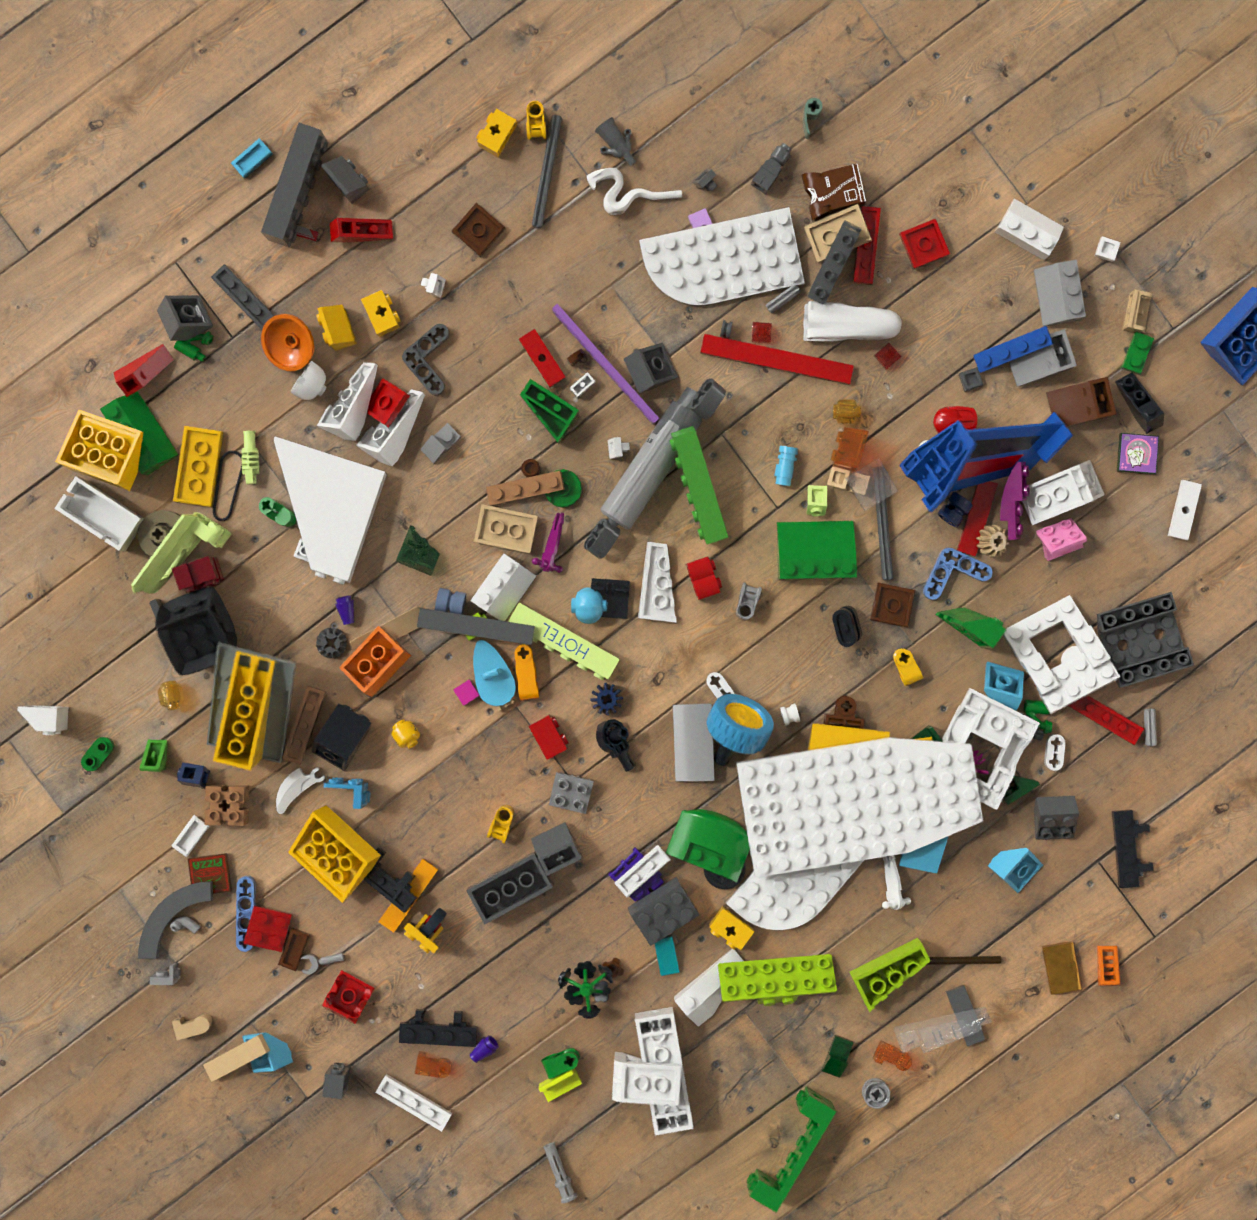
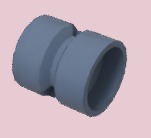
M439 588L435 610L463 615L467 593L456 591L453 594L449 589Z

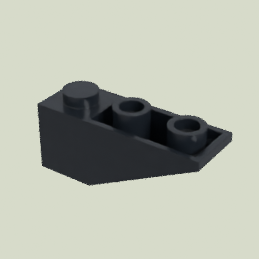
M1132 372L1115 381L1134 418L1146 434L1163 426L1164 412Z

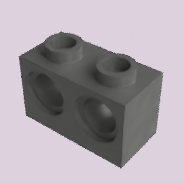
M334 1063V1065L328 1068L324 1077L322 1097L343 1098L348 1090L349 1066H345L344 1063Z

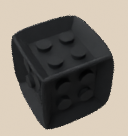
M214 587L202 588L168 601L158 609L155 619L157 634L172 666L180 676L193 674L215 666L217 645L219 643L237 647V635L234 624Z

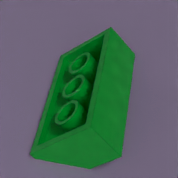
M138 391L128 397L124 395L116 398L100 408L106 419L143 432L138 466L141 474L148 476L179 456Z

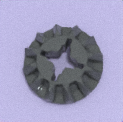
M337 628L324 629L316 638V647L319 653L326 658L339 657L347 646L344 633ZM327 638L331 640L337 638L334 642L336 649L332 646L325 648L328 644Z

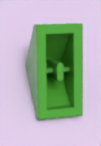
M148 739L139 768L140 771L160 772L166 770L167 740Z

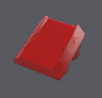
M341 970L331 990L325 997L322 1007L350 1023L356 1024L375 988Z

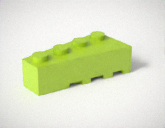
M916 938L849 973L867 1009L871 1012L875 1008L874 1006L880 1001L883 1002L893 990L898 989L905 980L915 975L927 965L930 959L923 944Z

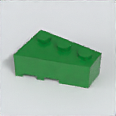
M530 379L520 393V396L559 445L578 416L579 410Z

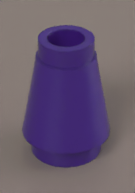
M351 595L336 598L335 606L343 621V625L354 623V600L351 599Z
M490 1035L483 1037L470 1053L471 1059L477 1063L495 1053L499 1047L497 1041Z

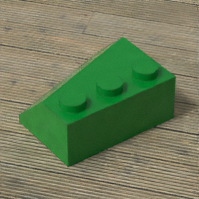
M965 607L939 611L935 614L981 648L993 649L1007 630L1003 627L1004 623L996 617H987Z

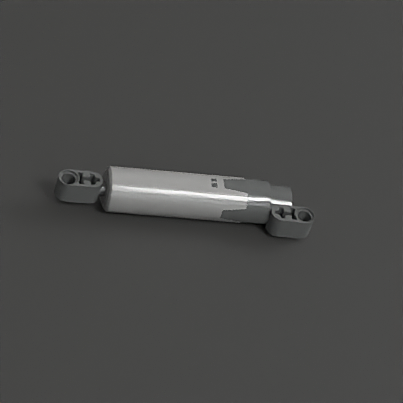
M712 378L707 379L697 392L686 387L678 401H672L600 508L601 512L609 519L603 518L596 524L584 543L585 550L598 559H602L607 555L620 535V529L617 526L620 525L627 530L631 529L676 462L677 452L676 450L672 451L669 442L672 439L671 433L691 426L697 431L703 422L702 418H710L724 399L726 390Z

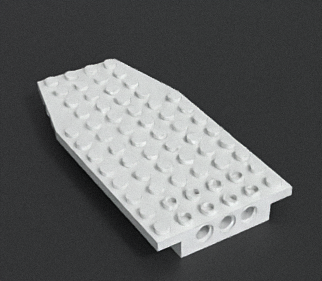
M888 737L736 762L755 878L909 853L983 821L972 746L968 743Z

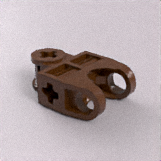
M841 696L836 700L834 714L824 713L823 725L863 729L865 719L855 717L857 705L853 698ZM847 701V703L850 704V708L848 707L846 708V711H844V708L841 707V705L845 704V702Z

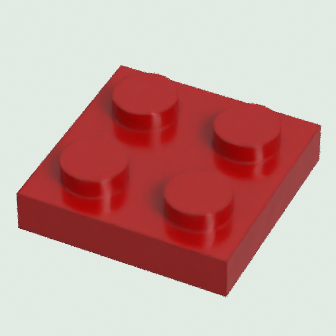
M936 218L899 234L913 270L950 254Z
M382 378L371 395L367 414L389 428L410 395Z
M254 905L243 943L282 952L292 914Z

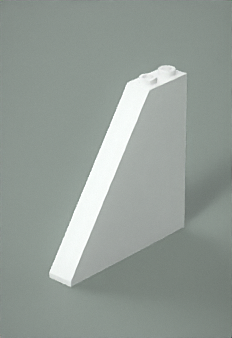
M274 437L275 447L311 570L315 572V576L326 579V576L334 578V582L343 585L345 582L350 583L387 476L386 473Z

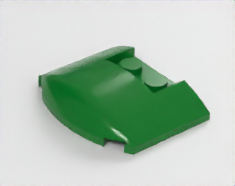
M694 809L681 812L666 854L737 883L750 848L747 831L739 823L714 811Z

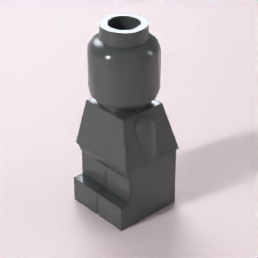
M784 143L781 146H777L770 155V159L766 160L752 179L751 185L766 195L781 173V166H784L790 158L791 148Z

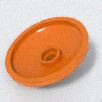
M279 314L270 318L265 323L261 333V344L265 355L272 364L285 371H296L305 367L311 361L314 353V340L310 329L301 319L290 314Z

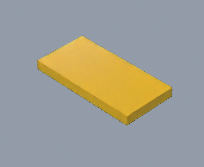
M184 426L173 502L212 507L224 432Z

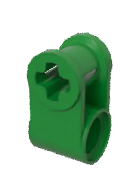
M568 1048L546 1056L541 1061L548 1078L552 1079L576 1068L580 1055L575 1048ZM567 1057L574 1058L573 1062L570 1059L567 1060Z

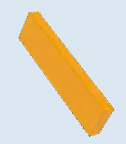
M424 858L412 874L415 875V878L409 884L412 886L410 892L417 896V899L438 871V868ZM417 899L406 913H403L391 903L378 922L394 933Z

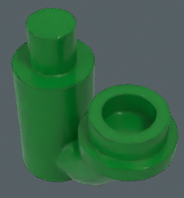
M208 331L206 334L201 333L189 340L176 341L174 349L194 361L197 359L203 362L206 356L201 353L200 348L190 342L202 340L201 344L208 346L214 336Z
M1025 700L1024 713H1026L1027 717L1039 722L1038 727L1044 731V734L1051 733L1052 722L1048 720L1042 722L1035 715L1049 714L1044 702Z

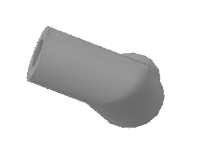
M187 916L175 918L170 925L171 930L174 932L187 928L194 934L201 927Z

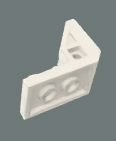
M1088 460L1030 484V494L1027 500L1022 502L1032 525L1094 501L1105 494L1092 463Z
M615 1052L612 1100L624 1103L679 1106L681 1065L642 1062L641 1058L623 1052Z

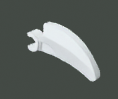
M319 767L314 768L311 774H304L301 768H298L283 781L276 798V808L279 814H283L289 804L304 790L314 783L324 780L325 775L320 778L315 775V772L320 769Z

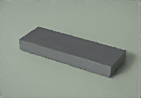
M961 985L945 991L967 1047L985 1040L965 986Z

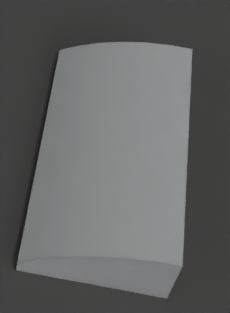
M711 703L673 705L676 781H714L713 737L707 728V717L712 709Z

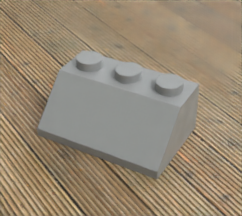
M1077 260L1059 262L1034 270L1043 326L1080 321L1086 317Z

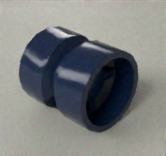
M952 492L946 500L948 504L943 505L937 515L951 526L957 528L963 521V515H967L973 505L960 494Z

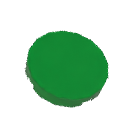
M556 470L562 473L565 490L548 493L545 496L554 506L561 508L570 507L581 496V482L578 476L569 470Z

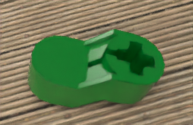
M262 498L259 503V510L265 516L287 528L292 527L296 523V516L292 510L272 498Z

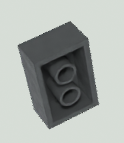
M677 877L627 907L630 916L650 946L699 916L694 903Z

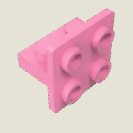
M1072 518L1036 531L1037 536L1042 542L1044 556L1047 561L1084 548L1083 543L1087 542L1086 536Z

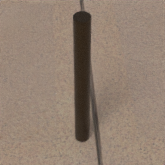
M1001 956L929 957L930 962L927 965L1001 964Z

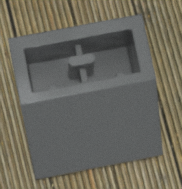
M1075 796L1036 797L1034 806L1036 840L1074 838L1079 817Z
M566 822L531 838L546 876L582 859V855Z

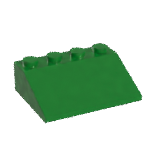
M777 522L778 580L857 578L854 522Z

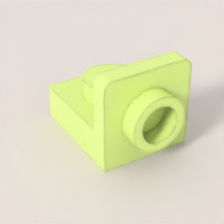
M808 485L806 514L816 517L825 515L827 510V486Z

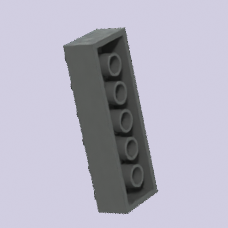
M298 123L261 233L269 241L290 248L291 243H294L296 240L297 232L295 231L297 226L302 223L303 208L307 207L309 203V191L314 188L316 171H319L322 165V160H320L322 153H325L328 147L327 139L320 129Z

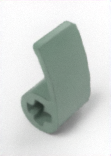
M817 98L809 99L804 107L803 130L806 139L810 137L807 119H817L822 110V102ZM811 106L816 107L815 112L810 111Z

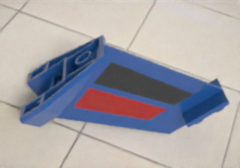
M1055 412L1044 423L973 430H966L961 421L958 420L913 450L899 466L906 477L917 482L925 494L922 501L929 512L932 513L952 491L1010 476L1017 462H1026L1029 470L1041 459L1048 463L1071 439L1073 434Z

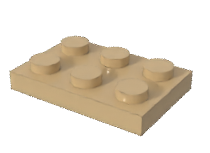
M858 204L805 226L818 263L825 260L844 220L862 228L853 249L872 241Z
M482 504L474 542L531 554L538 516Z

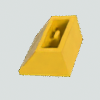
M342 304L317 308L319 314L316 317L319 325L325 330L322 335L329 347L337 351L357 344L346 308Z

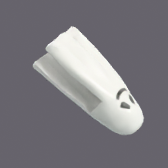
M809 301L804 306L803 340L841 341L857 339L869 341L890 339L899 334L902 320L894 311L887 309L854 307L833 302H826L822 305L816 301Z

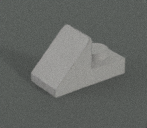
M447 423L434 436L431 435L420 450L435 463L461 436Z

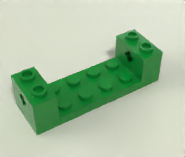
M808 1087L800 1090L796 1096L799 1112L810 1118L806 1125L807 1130L804 1135H800L797 1139V1147L794 1152L791 1151L787 1156V1164L784 1169L781 1168L776 1175L777 1180L756 1169L754 1173L749 1175L746 1181L749 1197L776 1213L836 1113V1109L830 1100Z

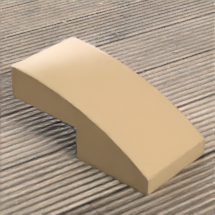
M832 466L827 485L866 496L871 477Z

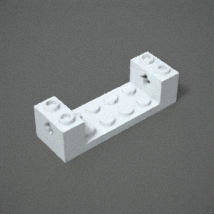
M673 1007L635 1013L642 1062L681 1065L679 1106L650 1104L655 1135L694 1129Z

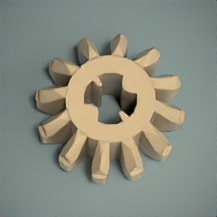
M998 525L984 526V530L979 531L980 537L976 538L979 540L977 547L981 548L980 553L985 554L987 557L1001 556L1002 552L1007 551L1005 546L1009 543L1006 541L1008 535L1005 534L1006 529L1000 528Z

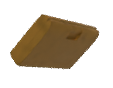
M1073 942L1042 946L1050 994L1054 995L1081 990Z

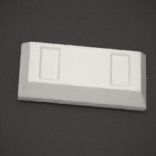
M193 815L171 846L187 857L209 828V825H205V822Z

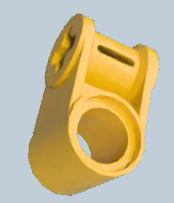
M531 101L526 109L527 140L537 137L547 139L543 105L539 101ZM533 108H539L541 110V112L538 115H532L530 113L531 109Z
M897 649L893 654V660L905 687L922 680L923 675L915 662L913 654L906 649ZM901 653L907 655L905 662L899 660Z
M502 805L499 807L489 828L487 838L493 837L505 844L514 817V810L511 806ZM507 810L510 813V818L503 819L500 816V811Z

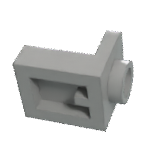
M173 963L169 966V974L168 971H156V974L150 977V985H174L177 983L181 976V969L178 968V963Z

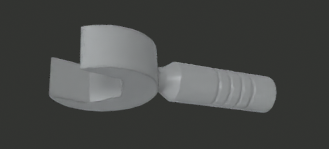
M306 954L301 959H309L312 966L310 969H302L301 971L305 974H312L318 969L319 964L326 965L344 961V954L326 956L318 959L314 954Z

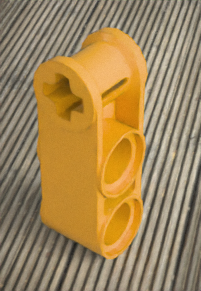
M521 644L515 649V668L520 701L539 698V689L536 681L537 674L533 651L529 645ZM522 648H524L525 651H529V654L526 655V658H523V656L519 655L518 653L522 650Z

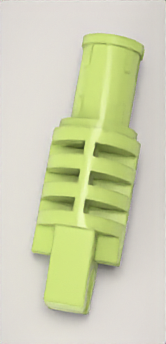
M243 431L244 448L241 450L242 475H245L246 484H256L257 474H259V450L256 448V431Z

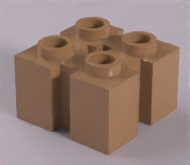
M211 784L206 786L205 802H210V808L205 809V825H222L225 821H228V826H244L248 824V808H244V802L249 801V785H232L229 787V790H226V785ZM225 801L227 804H230V807L227 809L224 807Z

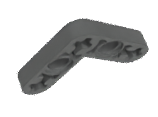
M444 324L433 326L408 347L402 355L404 363L429 393L434 396L441 395L444 392L445 385L424 359L449 338V330ZM437 329H445V331L443 332L445 336H438L437 338H435V340L437 341V343L435 344L434 341L429 337V335L432 334L434 338L438 334L436 331ZM422 341H430L431 348L429 350H422ZM409 353L411 355L416 354L414 358L418 363L422 360V363L418 364L415 369L412 368L415 364L411 360L407 361ZM421 367L428 368L429 374L426 377L419 376L418 371ZM431 378L436 384L440 383V390L432 391V384L429 381L427 384L424 382Z

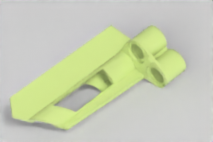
M194 512L193 515L182 514L131 584L132 591L134 593L144 591L149 594L158 592L173 575L172 568L180 566L201 540L208 541L216 548H222L232 533L201 513Z

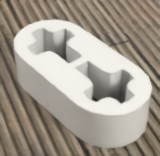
M712 672L707 676L706 683L717 699L723 695L720 692L721 689L726 693L734 694L720 673ZM712 676L720 678L718 683L721 687L719 689L715 684H710Z
M1052 734L1046 740L1044 764L1053 771L1061 769L1064 763L1065 740L1061 735ZM1055 737H1057V741H1060V745L1056 746V751H1054V745L1051 744ZM1055 753V759L1058 760V764H1055L1053 767L1049 761L1053 760Z

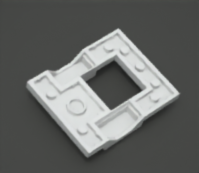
M1070 595L1006 628L1007 630L1003 634L1021 666L1028 672L1036 685L1038 693L1050 714L1120 678V675L1110 661L1111 658L1091 625L1087 624ZM1063 623L1081 654L1050 670L1030 639Z
M969 688L942 740L943 742L966 743L972 732L1002 748L994 763L995 767L988 782L986 783L976 778L980 802L997 810L1015 775L1016 765L1020 756L1031 742L1040 723Z

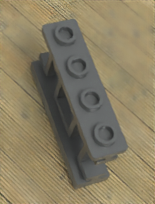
M844 220L808 293V298L822 305L826 303L862 228Z

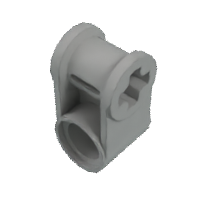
M743 582L736 608V615L740 620H748L753 616L762 587L755 588ZM743 606L748 607L750 610V614L747 617L740 614V608Z

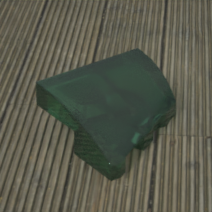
M410 525L396 562L431 576L440 554L435 548L430 547L428 541L415 531L414 526Z

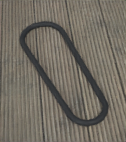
M237 451L225 452L220 459L213 504V516L218 521H225L228 518H230L235 498L237 495L239 483L242 476V465L236 483L229 513L225 518L217 517L215 510L217 504L223 460L226 455L234 453L237 454L242 461V455Z

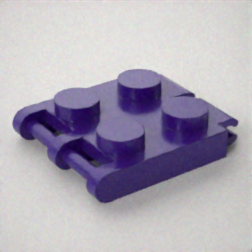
M635 847L633 852L625 860H622L621 864L608 875L616 882L641 860L644 855ZM637 854V856L629 864H627ZM623 867H625V868L618 874V876L616 877L615 875H616ZM658 870L634 891L630 897L634 901L640 900L651 893L648 890L649 887L653 890L658 889L664 883L660 878L662 873Z

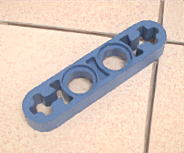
M251 876L240 878L237 882L236 946L243 952L253 948L251 945L245 947L241 943L247 931V928L241 926V920L243 918L250 920L253 906L256 905V883ZM247 880V883H251V886L247 888V894L251 893V895L241 896V893H245V886H242V883ZM243 899L250 900L251 907L249 909L242 908L241 901Z

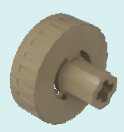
M167 510L154 511L147 515L138 529V542L142 550L152 557L181 516Z

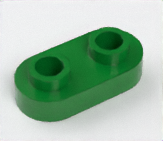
M100 737L95 740L81 759V765L85 770L95 771L102 766L114 750L112 739ZM101 743L105 745V750L100 749ZM89 758H91V759L93 760V764H92V765H89V764H88V759H89Z

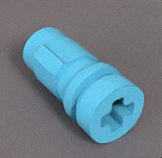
M780 446L779 464H776L774 475L776 476L775 484L790 486L794 471V461H797L795 455H798V448Z

